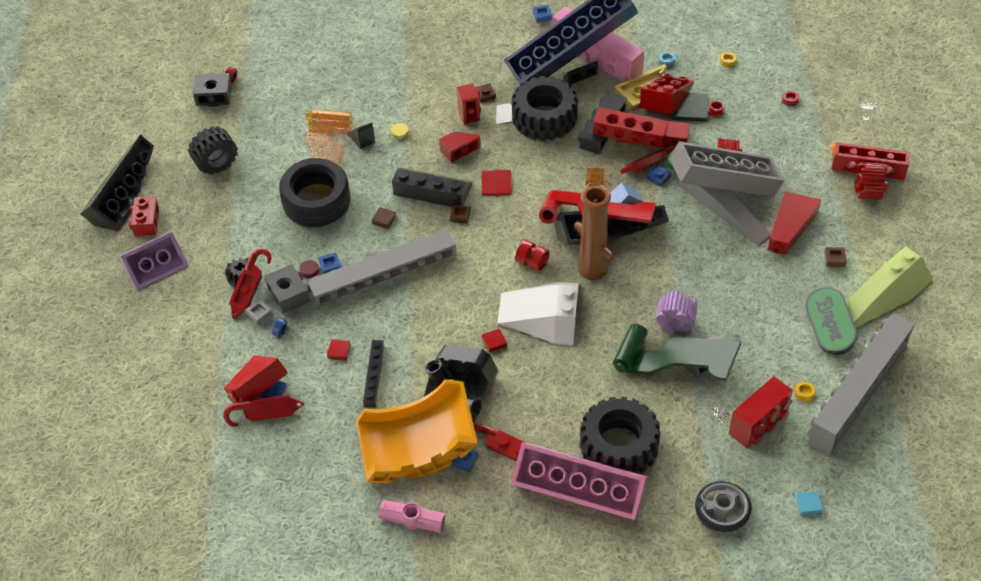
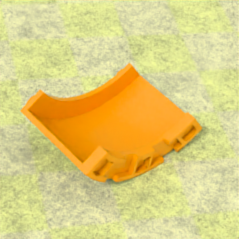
M445 379L430 394L403 406L388 409H363L356 420L367 483H393L394 478L405 477L408 480L430 475L452 465V460L458 456L463 458L477 444L464 383L461 381Z

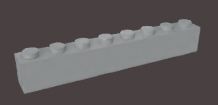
M447 229L375 256L367 257L364 260L351 263L320 276H315L307 280L311 289L310 294L317 307L457 256L456 244Z

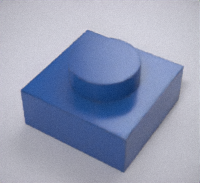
M549 5L533 7V15L537 23L552 20L553 15Z
M656 165L646 175V179L661 187L671 177L672 172Z
M336 253L318 257L323 274L341 268Z
M277 381L262 392L260 397L282 396L287 384Z
M471 450L463 458L458 456L452 460L451 466L471 472L479 457L478 451Z

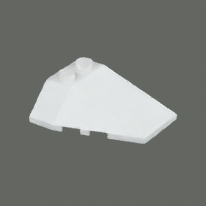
M558 282L504 292L501 294L497 324L517 332L527 333L534 338L544 339L554 345L574 346L579 283Z

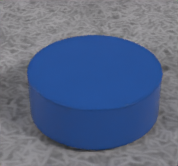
M279 317L276 320L272 329V335L279 338L282 337L287 328L286 319Z

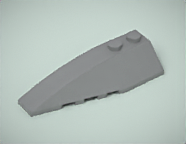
M678 178V186L757 246L771 236L735 191L684 184Z

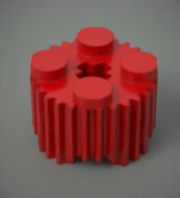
M859 162L857 170L860 171L854 182V190L859 193L857 199H882L883 192L886 193L888 189V182L884 181L888 166L882 163Z

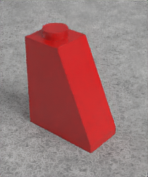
M254 355L223 389L228 394V399L233 403L250 401L286 376L288 372L278 358Z

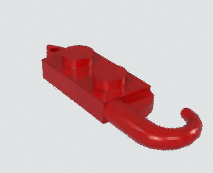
M677 144L669 145L626 164V167L621 169L620 173L624 174L630 171L639 173L645 170L647 165L654 166L659 164V160L671 153Z
M259 248L254 250L248 259L245 269L242 270L229 301L232 319L239 317L251 305L263 277L262 271L255 266L256 260L261 254L267 256L268 264L272 260L271 254L267 249Z
M291 394L229 404L225 408L223 418L228 425L234 427L239 424L231 421L229 416L232 411L243 410L245 417L250 421L293 416V413L305 405V402L291 397Z
M484 424L473 425L475 432L480 431L487 435L486 445L489 449L514 461L518 459L521 444L527 443Z

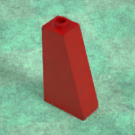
M785 191L770 236L768 250L776 254L786 255L818 215L821 199Z

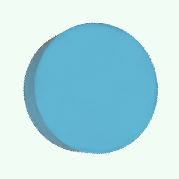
M664 52L659 56L660 65L665 64L666 67H671L676 62V56L673 53Z

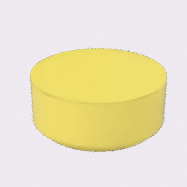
M403 123L393 125L391 128L392 137L397 140L405 139L409 135L408 126Z

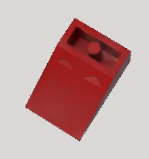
M663 74L641 88L640 108L668 114L674 113L680 108L692 88L694 80H689L688 77L684 76L677 78L672 77L671 74Z

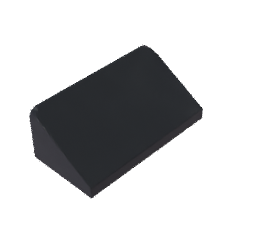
M598 61L568 71L563 76V79L571 85L597 75Z

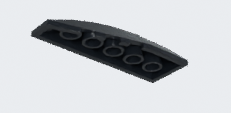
M140 134L99 186L80 215L94 226L118 231L131 213L130 208L134 204V198H137L141 190L142 179L145 177V170L149 164L154 145Z
M664 205L655 206L651 223L608 218V241L668 223L669 219ZM579 211L559 212L554 224L558 240L565 245L580 244V232L575 228V223H582V214Z

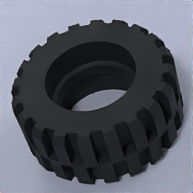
M540 76L537 79L535 77L531 78L530 81L526 80L521 86L519 85L512 95V121L519 132L522 131V134L526 137L529 135L531 139L536 140V138H539L540 141H545V139L555 140V137L561 138L565 133L568 134L576 125L578 119V96L575 90L571 88V85L567 82L564 83L559 78L558 80L550 76L549 78H545V76ZM539 106H551L555 109L542 111L534 108Z
M610 397L608 401L603 399L598 402L597 406L592 405L589 408V412L583 416V422L580 427L582 456L584 459L629 472L637 473V471L643 473L647 470V466H652L655 462V457L658 455L661 433L659 421L656 420L654 412L649 411V407L645 404L640 405L638 400H627V397H621V399ZM612 428H625L635 433L639 439L628 446H614L606 442L601 435Z

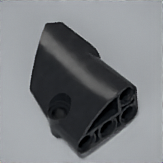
M444 345L435 360L428 362L425 366V371L429 378L424 397L434 391L445 379L463 382L474 424L481 411V401L499 372L491 355L483 349Z

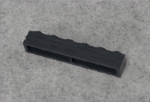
M384 340L371 341L363 396L364 407L376 408L377 406L376 402L385 348Z

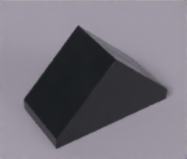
M372 122L347 132L359 149L375 143Z

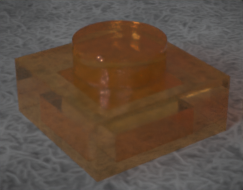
M587 168L586 186L597 185L604 187L605 168Z

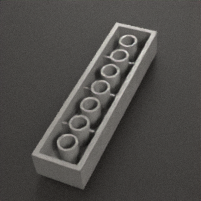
M894 313L891 314L889 319L885 318L879 328L881 330L874 332L870 339V345L866 344L862 349L860 359L856 358L851 365L852 370L850 372L846 371L841 379V385L834 387L831 399H826L821 406L820 414L816 413L810 422L812 426L807 433V436H809L808 445L829 457L907 348L915 325L914 323Z

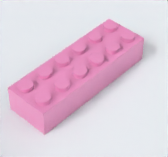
M568 7L562 9L553 16V24L573 10ZM613 32L579 55L581 59L587 60L590 63L598 61L600 69L618 78L621 82L643 74L645 50Z
M522 443L511 484L636 520L640 512L648 477L530 443Z

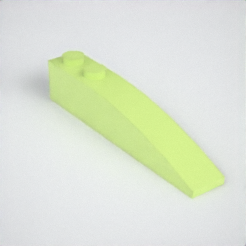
M905 246L870 277L846 302L856 328L872 319L880 317V315L896 309V307L910 302L933 281L920 255Z

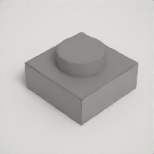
M260 299L245 309L246 315L257 325L273 314L272 309Z

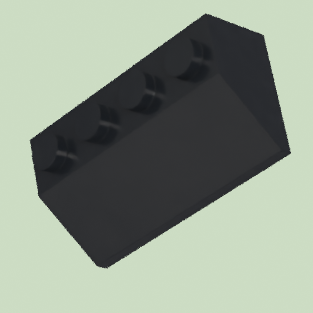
M397 168L392 179L393 195L453 207V205H464L473 181L409 168Z

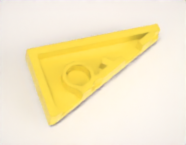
M664 64L616 85L615 92L620 96L627 97L626 104L634 111L640 105L641 88L665 74L667 71L666 65Z

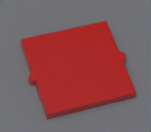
M495 169L482 171V195H512L511 170Z

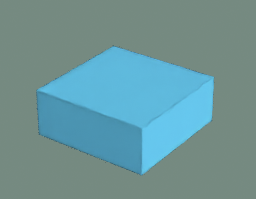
M818 491L796 493L800 515L822 513L823 509Z

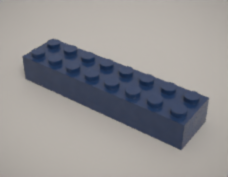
M587 0L507 57L504 62L520 85L534 77L536 79L540 76L548 78L637 15L638 11L631 0Z

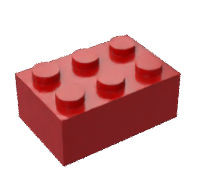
M773 376L732 412L729 435L747 449L752 444L757 445L761 441L762 435L766 432H772L779 420L784 421L788 417L793 390Z

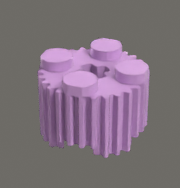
M678 290L668 291L667 295L662 296L658 302L655 318L658 325L662 327V331L671 334L674 331L690 333L695 325L698 303L696 298L686 297V295L682 296Z

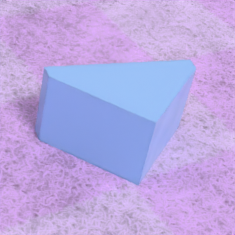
M622 182L610 193V202L630 205L644 202L637 189Z

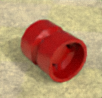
M523 240L517 248L515 261L524 266L529 265V268L541 272L549 260L550 251L542 246L536 247V244L531 241Z

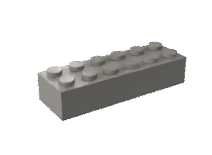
M679 141L669 158L680 182L684 184L774 197L785 181L773 158L770 156Z

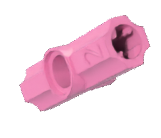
M383 500L379 508L378 517L381 520L403 524L410 530L421 528L441 533L445 525L446 515L445 513L422 509L416 503H407L405 505Z

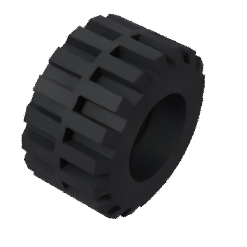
M214 126L198 132L197 136L191 139L192 142L189 143L188 148L189 155L197 168L204 174L208 173L209 175L219 173L230 167L238 155V148L224 128H214Z

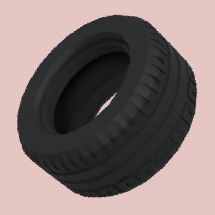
M309 158L301 160L286 170L279 183L280 198L284 212L293 222L303 226L322 227L329 225L341 218L350 205L351 196L347 175L338 164L327 159ZM314 184L327 185L333 189L328 197L318 201H306L297 197L303 188Z

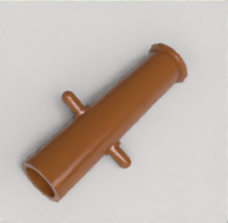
M592 185L586 187L581 192L580 200L583 203L582 223H575V228L580 232L581 236L578 271L587 280L603 278L607 273V259L612 260L614 257L613 253L608 249V204L611 201V194L608 189L602 186Z

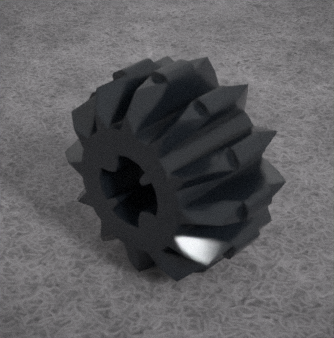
M240 257L239 260L233 259L232 263H227L225 276L229 285L232 284L234 288L236 287L249 258L243 260Z

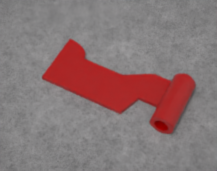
M560 190L548 192L539 211L540 220L546 224L554 223L562 205L577 206L580 214H582L583 203L580 200L581 193ZM610 202L608 204V218L651 223L656 203L640 202L630 205Z

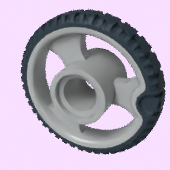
M716 481L705 485L699 491L695 501L698 518L705 526L711 530L714 529V531L725 533L736 531L748 522L751 515L752 505L748 494L744 492V489L736 484H732V482ZM725 490V492L717 493L714 496L713 501H709L705 498L709 493L713 491ZM736 498H740L744 506V512L741 517L733 512ZM712 511V514L715 518H717L718 520H726L727 523H721L711 519L706 514V512Z

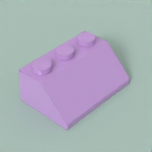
M168 232L118 256L125 272L137 290L189 266L173 232Z

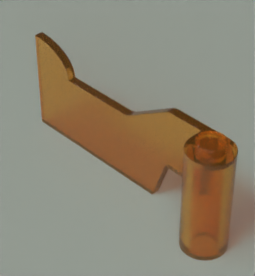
M310 108L305 116V120L309 125L305 139L312 153L310 158L327 159L339 166L344 146L330 141V136L333 128H351L352 112ZM314 184L303 188L299 193L329 196L331 187L323 184Z

